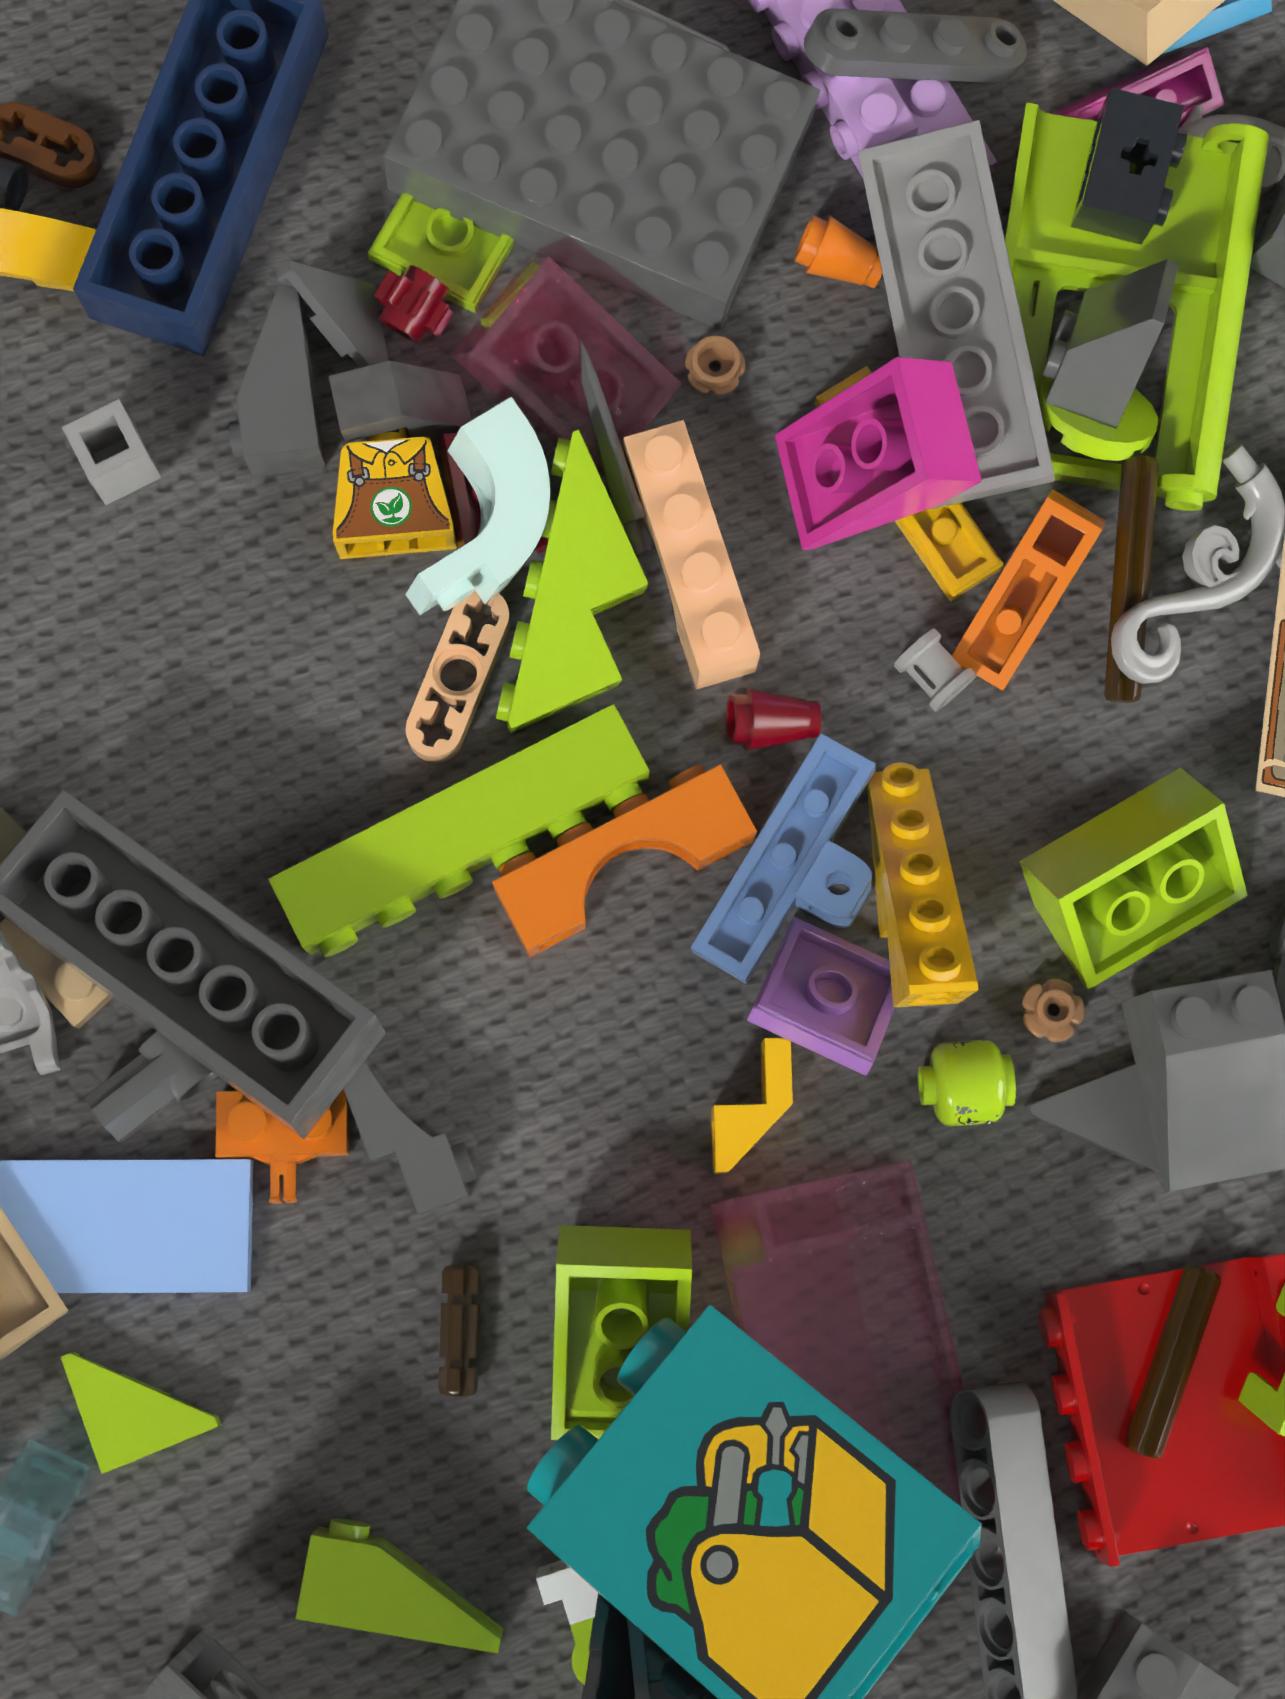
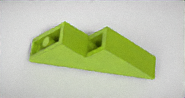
M579 429L572 433L571 440L558 438L550 475L562 477L557 501L550 500L546 524L541 537L549 538L544 562L531 559L523 597L535 599L530 623L517 621L509 657L522 660L516 685L503 683L496 719L508 722L507 728L510 734L619 686L622 677L594 615L644 594L648 586V581Z

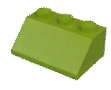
M1181 767L1019 861L1034 906L1080 981L1088 990L1248 896L1224 803Z

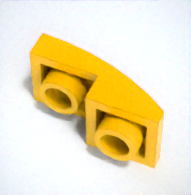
M0 208V276L32 280L37 286L74 291V284L96 229Z

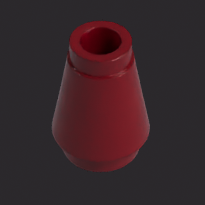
M745 688L742 694H730L728 697L725 724L726 735L730 745H742L745 751L802 741L806 740V738H818L820 735L822 716L818 701H806V699Z

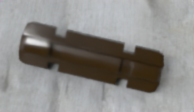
M449 1265L444 1267L442 1271V1293H448V1303H441L439 1357H446V1367H439L438 1389L440 1394L445 1396L467 1397L475 1395L478 1390V1367H472V1358H479L480 1304H474V1294H481V1271L479 1267L473 1265Z

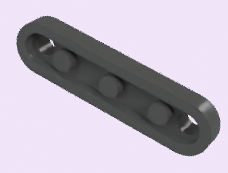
M834 8L820 12L804 37V49L811 62L823 72L834 76L1003 83L1012 78L1027 56V46L1018 28L1008 21L992 17Z

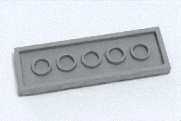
M976 120L858 150L899 356L902 358L952 362L982 482L931 509L1054 482V471L980 121Z

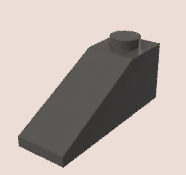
M280 283L277 286L236 396L239 420L229 421L228 423L234 458H244L252 477L326 467L304 300L294 287Z

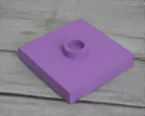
M793 916L747 1021L866 1076L875 1061L895 1007L893 1008L890 962L888 959Z

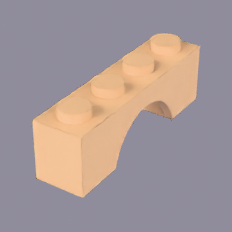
M684 420L624 437L623 453L639 501L642 502L646 518L643 521L650 531L662 564L673 604L677 632L696 690L756 672L760 651Z

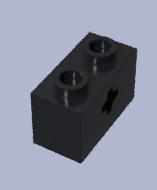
M1111 87L1098 114L1070 227L1141 245L1154 225L1161 227L1164 225L1173 197V189L1164 187L1169 167L1175 169L1178 167L1188 136V131L1178 129L1184 105ZM1130 163L1136 164L1135 174L1129 173Z

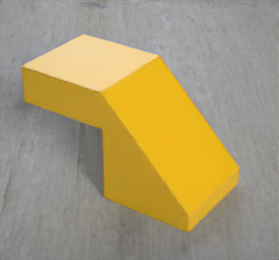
M764 1038L760 1043L762 1104L714 1105L711 1108L713 1174L729 1172L793 1104L790 1040L785 1038Z

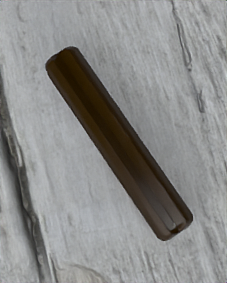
M1187 1265L1184 1268L1125 1438L1127 1448L1152 1459H1159L1163 1455L1221 1285V1276L1211 1270L1197 1265Z

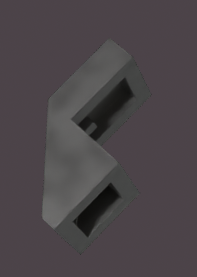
M385 361L329 376L339 427L345 442L407 427L411 438L427 437L430 438L433 445L439 443L443 434L458 433L463 425L471 421L462 379L459 374L394 361Z

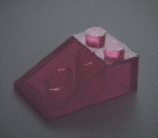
M549 256L528 261L453 351L451 356L501 401L512 397L527 420L557 443L558 438L571 440L572 433L579 429L599 475L605 478L581 383V340L597 374L622 450L624 437L644 432L682 383Z

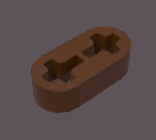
M9 102L0 105V157L23 164L27 167L29 173L71 189L84 187L91 183L98 175L101 165L100 155L93 140L86 131L23 103ZM23 124L30 138L35 140L34 143L16 136L11 144H9L4 132L7 129L17 131ZM75 147H78L83 159L81 162L70 160L66 167H63L57 153L51 149L71 154Z

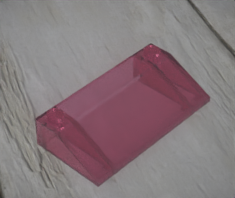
M912 1161L711 1203L737 1327L962 1507L950 1408L953 1398L959 1391L964 1390Z

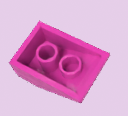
M896 357L775 434L802 550L816 549L938 506L982 482L952 362Z

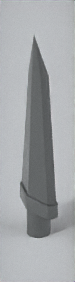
M581 340V383L609 497L635 555L652 550L643 521L646 518L642 502L639 501L597 374Z

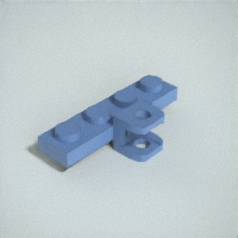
M823 734L819 735L690 947L692 953L747 984L795 903L797 908L827 925L836 928H848L852 925L872 891V872L863 860L833 843V840L876 771V763ZM835 884H844L850 890L843 895H835L829 891V888Z

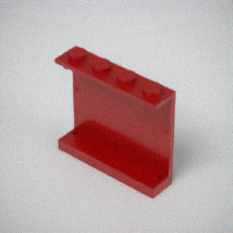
M1265 1253L1197 1265L1221 1276V1285L1163 1455L1159 1459H1152L1130 1450L1125 1445V1438L1184 1268L1044 1293L1046 1308L1039 1309V1328L1045 1347L1047 1349H1055L1059 1374L1051 1376V1389L1059 1415L1068 1414L1073 1440L1064 1443L1065 1461L1072 1482H1081L1086 1509L1078 1510L1077 1512L1080 1536L1083 1545L1086 1546V1550H1094L1096 1558L1109 1567L1119 1566V1556L1285 1525V1436L1276 1433L1238 1401L1249 1373L1259 1374L1277 1390L1285 1374V1317L1276 1310V1304L1285 1283V1253Z

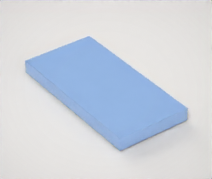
M0 1160V1207L57 1293L251 1292L254 1160Z

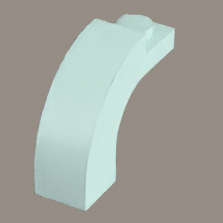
M512 397L463 425L447 450L469 480L477 495L481 511L480 529L475 539L417 575L405 595L419 615L437 604L441 606L443 611H447L465 600L474 591L477 592L481 600L486 604L509 584L540 540L549 511V472L537 435Z

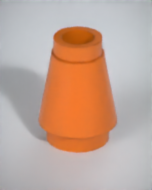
M812 215L800 239L794 256V262L806 266L805 273L858 285L864 284L874 289L883 274L878 248L829 215L824 220Z

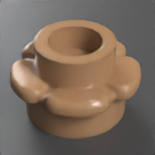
M722 336L706 337L694 345L687 353L685 366L690 371L688 381L694 389L704 394L709 393V391H713L719 396L728 394L736 389L739 384L738 377L742 376L745 372L744 356L731 340ZM711 363H718L721 369L713 372L710 370L709 365Z
M1049 979L1044 985L1035 984L1026 991L1022 1000L1024 1025L1032 1035L1038 1038L1048 1037L1051 1042L1065 1041L1075 1034V1026L1084 1020L1085 1006L1082 998L1075 996L1073 987L1061 979ZM1054 1004L1058 1007L1059 1013L1057 1016L1049 1015L1047 1011L1049 1005Z

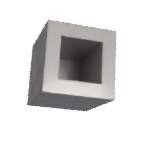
M119 399L62 427L89 482L105 505L161 479L139 433Z

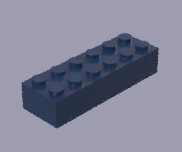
M188 0L73 287L89 319L205 356L329 37L321 0Z

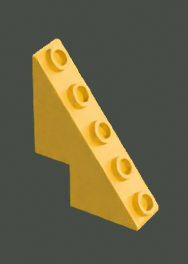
M893 763L885 767L883 771L874 772L867 784L879 938H888L893 1008L958 1004L978 991V981L929 769H917L908 763Z

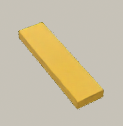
M868 366L862 368L818 395L814 404L818 408L872 372ZM962 503L935 509L929 508L895 520L950 602L996 574L1004 566Z

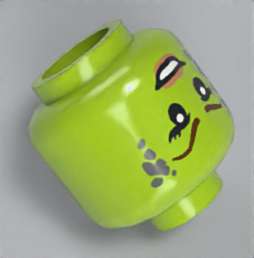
M990 1040L954 1041L937 1044L931 1053L929 1066L918 1067V1091L921 1105H933L937 1119L945 1126L992 1124L997 1122L1002 1117L1005 1106H1013L1015 1104L1016 1081L1011 1056L1009 1054L1001 1055L997 1045Z

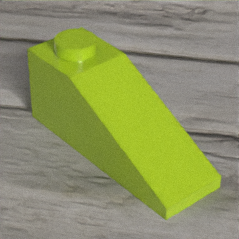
M332 1518L329 1528L318 1527L311 1534L295 1619L499 1653L503 1628L383 1537L369 1535L370 1524L350 1519Z

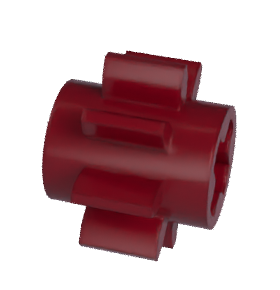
M409 265L405 274H401L400 277L388 270L374 294V297L379 299V303L385 306L378 319L384 325L414 343H419L423 334L427 333V331L439 338L454 313L449 309L450 306L443 302L449 292V288L431 274L414 265Z

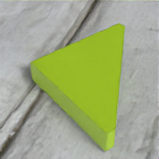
M76 1352L61 1356L101 1474L222 1425L219 1415L208 1413L174 1398L169 1393L86 1359Z

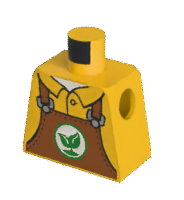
M404 427L369 436V441L352 442L342 446L333 523V542L340 559L457 549L453 521L430 438H406V429Z

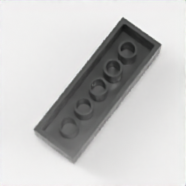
M62 790L0 865L1 916L303 1139L306 1138L386 1034L373 1012L65 790Z

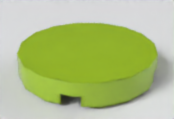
M1043 378L1037 396L1044 429L1049 433L1051 426H1053L1057 431L1064 434L1061 443L1065 444L1067 448L1095 459L1111 461L1129 459L1133 456L1134 451L1139 450L1142 454L1149 448L1157 430L1158 416L1152 404L1137 389H1134L1117 428H1113L1045 403L1052 378Z

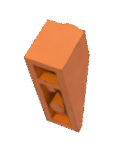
M1052 489L953 652L952 657L965 669L971 668L978 677L1003 691L1097 540L1106 520Z

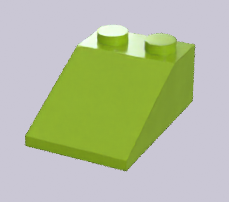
M559 1225L556 1261L551 1440H558L576 1425H582L599 1440L634 1397L617 1382V1377L623 1363L635 1345L657 1322L666 1317L672 1319L686 1332L689 1330L692 1280L691 1230Z

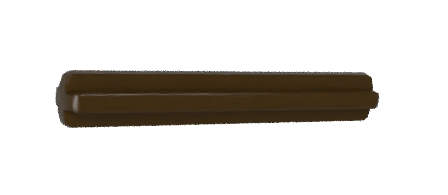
M1134 455L1129 459H1125L1121 469L1104 690L1106 700L1116 703H1133L1138 701L1141 697L1142 689L1141 683L1129 679L1118 668L1112 655L1111 647L1113 627L1120 616L1136 604L1149 598L1159 463L1156 458L1142 455ZM1147 619L1141 623L1137 631V641L1143 651L1145 650Z

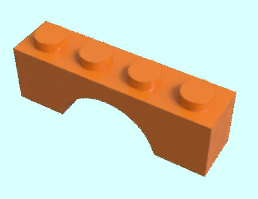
M721 764L705 772L702 765L694 766L669 781L672 790L650 801L646 794L635 796L617 806L612 811L615 819L593 830L589 822L576 826L556 839L559 848L537 859L533 852H527L508 861L499 868L502 877L492 881L494 891L529 958L586 929L585 900L590 884L600 869L615 857L637 849H659L682 858L698 871L753 843L757 830Z

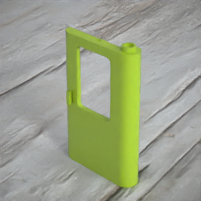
M1026 102L1005 244L1036 391L1038 393L1044 378L1042 373L1047 361L1056 295L1059 291L1068 289L1085 292L1166 259L1179 263L1169 307L1174 313V323L1154 458L1159 463L1156 497L1165 498V506L1182 511L1201 510L1203 502L1215 500L1217 496L1269 135L1259 127L1240 123L1214 126L1207 131L1203 138L1188 135L1178 167L1176 169L1169 167L1164 187L1173 189V197L1165 223L1162 227L1154 225L1140 245L1070 227L1097 121L1046 113L1038 107V104ZM1228 140H1240L1241 142L1234 143L1229 142ZM1130 163L1129 173L1135 174L1136 164ZM1050 453L1054 481L1120 491L1122 464Z

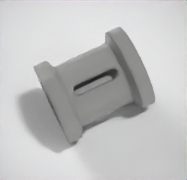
M933 628L912 644L896 660L894 667L900 673L906 671L931 698L929 706L937 712L960 694L975 679L977 674L971 668L963 669L939 643L941 635Z

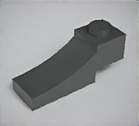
M366 1058L346 1084L344 1091L370 1162L378 1163L397 1156L418 1215L427 1214L471 1197L466 1183L477 1179L465 1143L462 1142L452 1146L449 1135L446 1133L432 1137L422 1130L388 1094Z

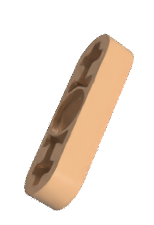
M474 591L465 600L453 607L406 722V736L410 747L418 757L425 761L434 763L447 761L454 757L463 745L510 629L508 605L500 594L484 604L491 606L492 618L498 621L495 626L485 624L477 639L479 649H488L485 656H482L468 645L452 644L455 637L460 638L467 644L472 633V622L466 614L468 611L479 612L484 602L477 592ZM456 659L470 662L477 670L475 682L463 691L448 689L443 685L440 678L444 666ZM432 694H436L448 704L465 706L462 713H458L450 706L444 725L446 731L452 734L449 740L438 739L434 747L426 746L425 735L419 730L422 723L432 725L440 711L439 702L429 701Z

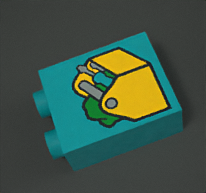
M709 1305L687 1332L669 1317L660 1320L640 1339L623 1363L617 1377V1382L634 1397L599 1440L582 1425H576L555 1442L535 1468L529 1479L527 1491L541 1502L544 1507L526 1528L718 1699H864L980 1546L982 1523L713 1306Z

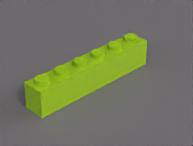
M613 704L286 869L268 880L302 948L309 955L321 950L324 957H330L357 943L359 939L355 932L379 921L382 928L399 923L416 912L413 905L414 902L435 891L439 899L451 896L472 884L473 879L470 874L493 862L496 869L499 870L508 861L530 852L527 845L549 833L552 839L556 841L559 836L570 829L587 823L584 815L604 805H607L609 811L612 812L623 802L644 794L640 787L648 783L650 770Z

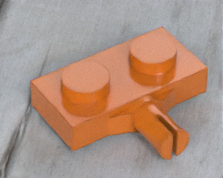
M344 1088L305 1139L298 1136L239 1091L216 1092L215 1157L218 1159H254L270 1165L269 1203L283 1204V1201H285L287 1204L297 1202L296 1164L304 1163L315 1157L350 1156L349 1102ZM283 1178H284V1197H283Z

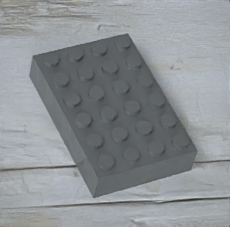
M458 0L383 156L387 189L400 195L407 193L413 196L414 201L435 210L438 208L450 211V216L463 222V217L472 220L475 227L500 237L502 233L514 239V243L663 307L721 329L810 129L821 90L610 0Z

